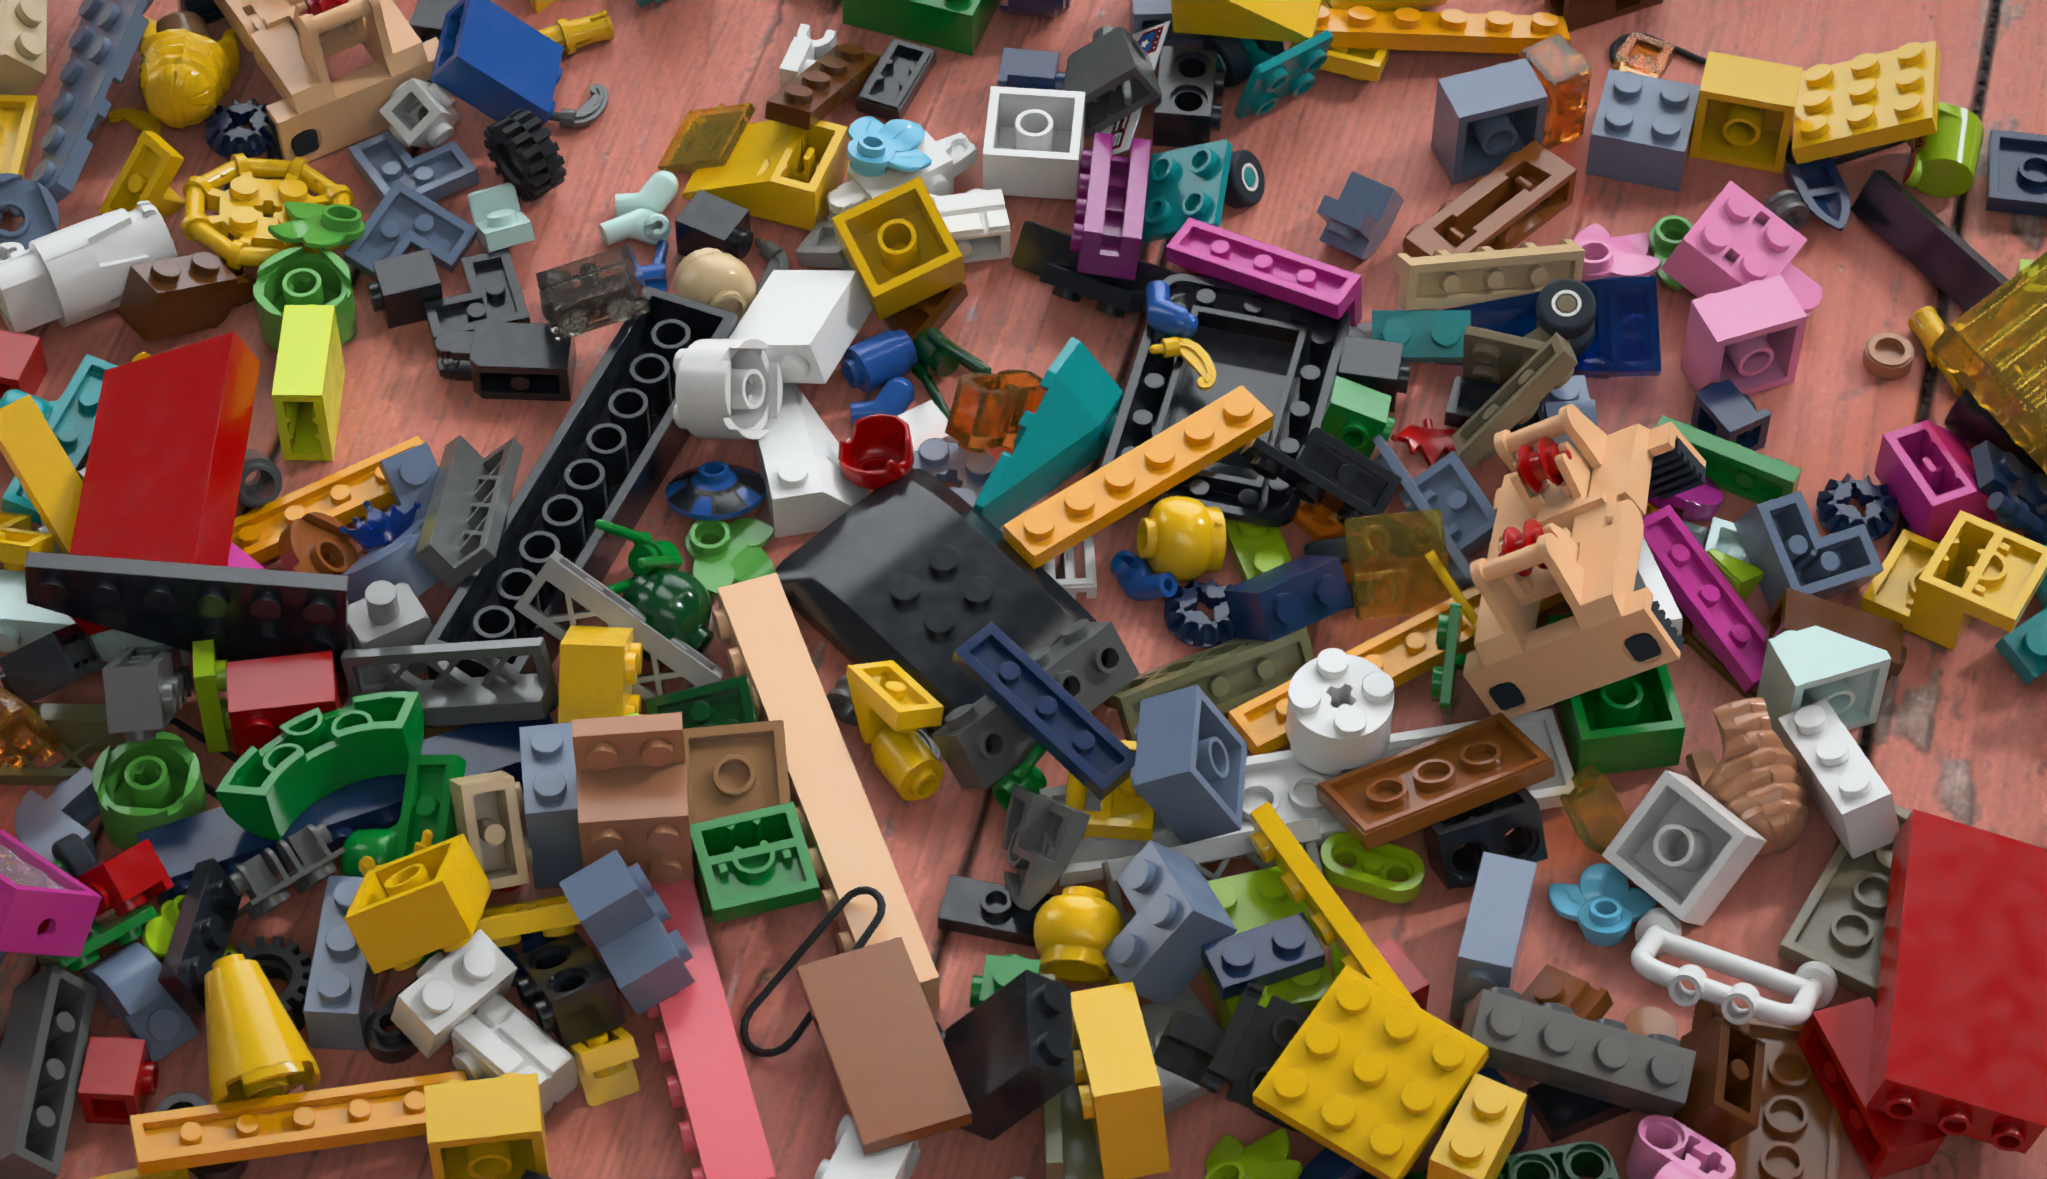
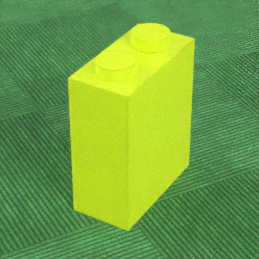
M334 305L284 306L272 388V400L283 460L286 461L334 460L345 378V366Z

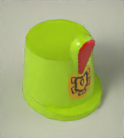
M1939 102L1937 133L1906 140L1907 144L1911 147V161L1903 177V184L1910 188L1916 187L1921 192L1938 198H1951L1968 191L1974 182L1984 137V124L1979 117L1965 108Z

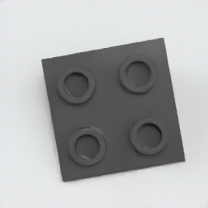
M323 823L315 827L312 824L304 826L303 829L286 838L288 844L284 840L276 843L278 852L290 871L288 874L276 854L270 848L262 851L264 860L258 854L234 867L235 873L228 877L232 889L237 895L246 892L251 900L238 910L235 920L248 913L254 921L289 899L291 896L287 889L294 886L297 892L301 894L337 870L333 861L346 851L342 847L333 853L330 852L327 844L331 843L333 839Z

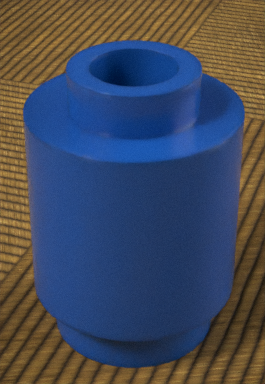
M887 329L848 347L844 354L845 360L841 362V369L851 387H858L862 392L869 393L885 385L893 377H902L908 374L910 367L917 364L918 357L911 338L904 330L898 329L893 332Z

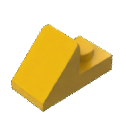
M143 130L99 211L105 214L124 208L129 212L137 209V202L142 200L152 203L163 219L185 206V200L169 186L184 158L157 133Z
M893 660L847 665L846 677L861 737L866 744H872L875 737L887 727L901 733H914L919 728L941 726L944 706Z
M620 1025L567 1048L564 1047L576 1059L578 1083L586 1102L590 1106H597L639 1090L640 1084L632 1061L639 1058L633 1036Z

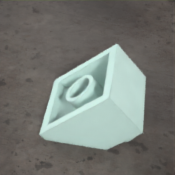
M1812 626L1798 631L1788 630L1774 638L1768 639L1757 697L1764 698L1772 730L1779 736L1782 743L1783 739L1777 718L1823 698L1827 699L1849 731L1876 723L1892 658L1884 649L1819 626Z

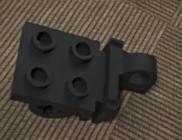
M1251 982L1246 985L1226 1032L1191 1013L1182 1010L1173 1011L1153 1055L1155 1065L1200 1085L1214 1094L1219 1091L1222 1081L1231 1085L1225 1098L1226 1100L1243 1105L1270 1122L1302 1134V1132L1255 1105L1252 1094L1309 1017L1310 1011L1275 995L1271 997L1266 1008L1258 1005L1265 988Z

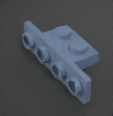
M1378 434L1372 441L1381 455L1375 458L1374 461L1402 478L1401 484L1405 489L1398 493L1399 498L1414 518L1423 514L1429 524L1421 530L1438 554L1444 550L1448 551L1453 560L1446 564V567L1463 590L1470 585L1472 587L1475 586L1470 574L1471 563L1467 558L1491 541L1496 518L1492 504L1454 450L1413 479L1382 435Z

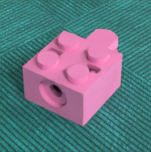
M1731 180L1685 235L1661 268L1698 298L1709 293L1722 292L1746 285L1751 281H1761L1778 275L1783 277L1806 313L1807 318L1819 305L1822 298L1821 286L1790 263L1808 239Z

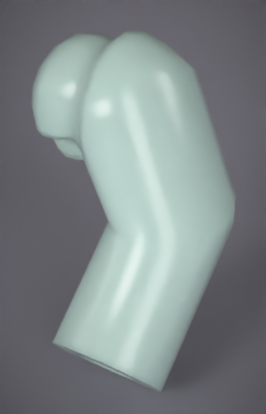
M659 171L650 177L639 193L615 194L616 217L640 208L661 214L678 192V179L669 171Z
M641 208L598 224L600 236L606 246L628 238L655 245L660 240L666 241L671 232L670 221L666 216Z

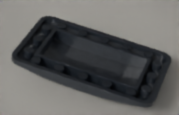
M1179 273L1170 275L1162 280L1170 287V301L1185 307L1188 313H1192L1197 317V330L1188 339L1199 344L1209 354L1216 369L1215 384L1209 390H1200L1197 387V380L1200 376L1181 356L1164 358L1163 354H1151L1149 352L1151 345L1161 344L1163 338H1170L1171 336L1152 329L1147 322L1101 467L1241 385L1274 415L1273 428L1258 438L1295 460L1310 431L1316 426L1321 429L1322 417L1329 403L1330 388L1335 376L1338 375L1344 337L1348 336L1350 315L1346 310L1341 318L1337 320L1223 280ZM1242 446L1149 501L1148 504L1155 505L1158 501L1170 496H1187L1201 501L1205 506L1219 507L1224 514V519L1265 527H1281L1295 519L1302 500L1294 495V487L1281 479L1270 480L1253 471L1249 466L1251 461L1240 455L1244 448Z
M912 468L897 481L875 489L786 557L775 570L789 605L854 665L893 660L944 706L941 726L925 727L931 734L946 724L944 719L951 711L965 704H974L985 696L984 691L952 662L953 653L958 647L991 621L1028 655L1037 649L1051 647L1061 640V631L1075 621L1088 619L1089 622H1097L1041 567L1034 570L1003 538V533L932 474L917 468Z

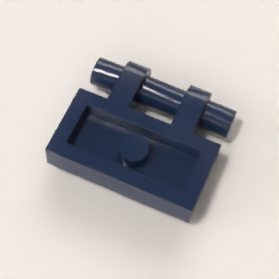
M1988 440L1971 449L1978 487L1990 496L1987 501V507L1995 512L1997 520L2010 529L2019 528L2023 531L2025 538L2046 545L2047 477L2042 473L2036 474L2020 463L2014 454L2002 451Z

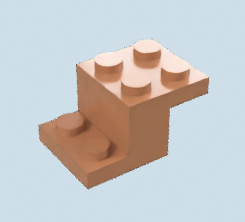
M682 712L572 720V739L577 779L578 826L583 868L617 849L628 868L635 863L640 865L650 883L671 884L677 881L694 880Z

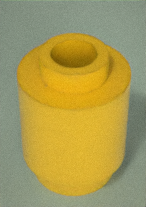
M887 727L875 737L871 745L874 765L904 800L916 801L926 799L938 790L944 775V766L916 732L901 733Z

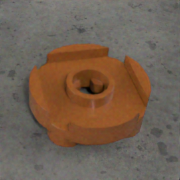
M320 512L307 513L301 519L297 518L280 533L278 542L280 559L285 568L283 571L342 575L362 556L366 555L367 552L365 549H362L357 553L355 547L348 541L354 535L348 527L337 519Z

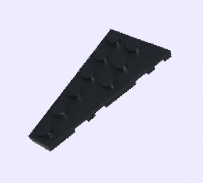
M32 551L27 553L25 580L28 604L192 653L193 641L214 639L217 660L227 659V662L332 651L340 697L346 698L348 684L340 658L344 650H348L349 576Z

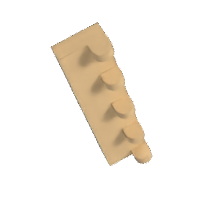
M1563 239L1559 241L1558 245L1537 246L1533 242L1522 243L1519 248L1493 250L1490 246H1481L1477 248L1476 252L1450 254L1447 250H1435L1432 256L1410 257L1406 253L1395 254L1393 257V268L1400 276L1397 304L1405 311L1538 299L1542 289L1555 280L1574 279L1581 282L1585 250L1572 239Z

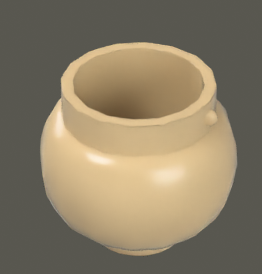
M703 248L693 251L679 263L673 277L675 295L737 314V325L757 296L756 282L748 267L733 255L723 253L718 249Z

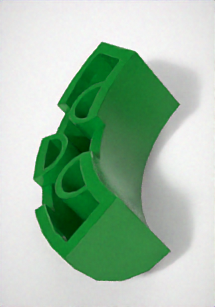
M395 691L352 697L354 704L352 706L339 708L324 714L317 707L280 725L281 734L259 750L251 746L233 764L222 779L215 792L225 813L241 828L259 837L280 841L290 825L302 812L329 793L346 785L373 777L407 774L409 755H421L424 739V715L419 692Z

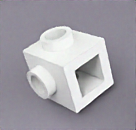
M411 78L397 87L391 94L390 100L379 110L391 124L389 130L397 140L406 147L415 146L425 149L436 148L445 143L454 133L452 126L462 117L452 106L455 98L449 91L434 82L430 83Z

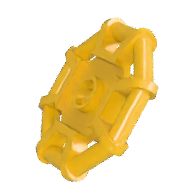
M243 153L231 155L230 161L202 176H191L187 179L182 187V192L186 199L185 218L182 220L180 228L188 240L200 242L225 259L227 267L239 270L242 266L260 267L272 255L293 247H304L305 253L320 254V249L308 248L305 245H301V243H286L276 239L268 232V225H279L292 220L284 209L285 201L315 203L325 206L332 204L352 206L354 195L348 186L343 184L337 185L310 167L308 160L299 156L295 157L294 160L246 158ZM254 177H259V178H276V179H284V180L256 179V178H254ZM230 183V188L228 190H219V188H221L222 186ZM308 188L318 195L313 197L308 194ZM205 209L219 212V215L206 216L204 212ZM263 215H272L273 217L268 218L263 217ZM228 232L237 239L234 241L228 239ZM338 245L325 250L345 249L349 245Z

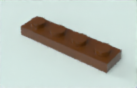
M842 43L836 45L767 100L765 119L810 130L866 83L879 62L880 56L865 52V49L857 44Z

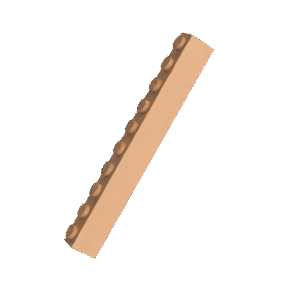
M777 572L718 588L719 609L712 611V619L718 639L720 641L727 639L731 647L727 649L731 673L733 677L746 674L749 677L759 722L784 721L790 800L794 802L817 879H821L825 889L820 891L825 916L848 891L862 886L877 889L884 897L886 904L885 915L864 947L902 937L930 1010L940 1008L938 973ZM863 894L854 897L834 918L833 921L837 920L841 932L837 933L840 954L853 949L874 919L878 905L873 896Z

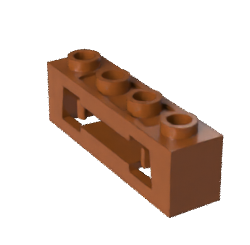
M1533 140L1519 152L1514 151L1510 153L1503 163L1487 176L1482 175L1478 177L1471 187L1458 198L1445 202L1438 212L1422 225L1417 224L1413 226L1403 240V253L1408 254L1410 257L1432 256L1435 250H1447L1450 254L1476 252L1477 248L1481 246H1490L1493 250L1512 249L1573 202L1577 169ZM1538 204L1542 205L1540 209L1526 219V214Z

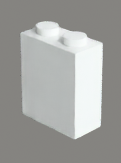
M773 270L729 339H759L765 342L770 349H764L769 361H778L783 383L826 384L873 308L857 270Z

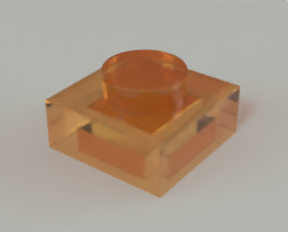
M1632 30L1614 58L1613 69L1662 78L1674 59L1676 45Z

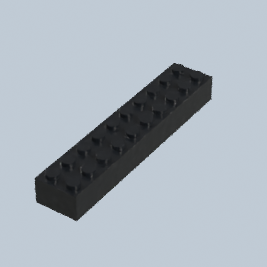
M649 286L645 288L510 504L496 558L462 581L425 640L424 645L544 637L552 666L560 652L561 641L514 608L554 550L599 582L603 581L627 540L597 529L595 521L602 519L633 530L691 434L688 429L679 428L673 418V409L676 403V374L673 368V360L676 352L679 349L688 348L693 342L700 339H729L737 326V314ZM546 580L530 604L547 616L568 613L565 593ZM573 600L575 612L586 609L581 604ZM569 620L557 622L567 630L570 627ZM532 655L511 656L506 662L507 665L521 674L537 673ZM474 659L460 660L455 666L471 677H485L489 672L488 668ZM427 665L429 678L435 680L440 673Z

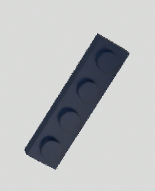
M992 621L954 651L952 662L1100 801L1130 778L1131 769L1135 766L1136 755Z

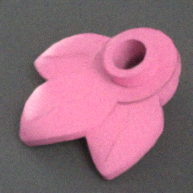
M1594 223L1581 230L1575 236L1574 241L1585 250L1582 280L1585 282L1600 283L1610 277L1625 280L1640 279L1650 276L1661 267V260L1648 255L1649 235L1646 232L1610 237L1606 229L1598 223Z

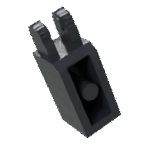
M475 322L474 331H455L453 333L444 331L442 334L439 333V336L433 341L437 357L440 356L439 360L436 361L440 377L450 380L455 379L456 381H473L474 392L482 399L571 401L577 358L573 324Z

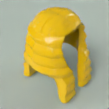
M146 17L149 23L138 45L139 54L144 56L141 58L139 67V88L147 103L149 114L170 127L184 129L185 126L199 124L213 113L231 86L232 81L237 77L240 63V47L236 33L233 28L224 31L222 39L219 41L187 31L186 29H168L157 33L156 21Z

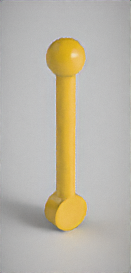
M1434 550L1424 556L1455 602L1461 603L1463 614L1472 626L1471 634L1475 639L1478 616Z

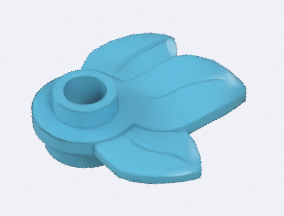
M873 116L856 119L848 129V137L851 141L847 146V157L850 160V167L861 175L871 177L883 175L888 167L902 172H914L929 167L932 164V160L917 149L924 140L925 131L923 127L918 123L905 119L891 120L885 125Z
M1597 863L1588 866L1581 874L1580 884L1552 883L1548 889L1549 901L1554 911L1563 918L1578 922L1580 929L1583 931L1584 938L1597 946L1608 947L1621 943L1630 931L1632 923L1639 921L1648 910L1656 908V900L1640 887L1629 888L1626 875L1615 866L1607 863Z

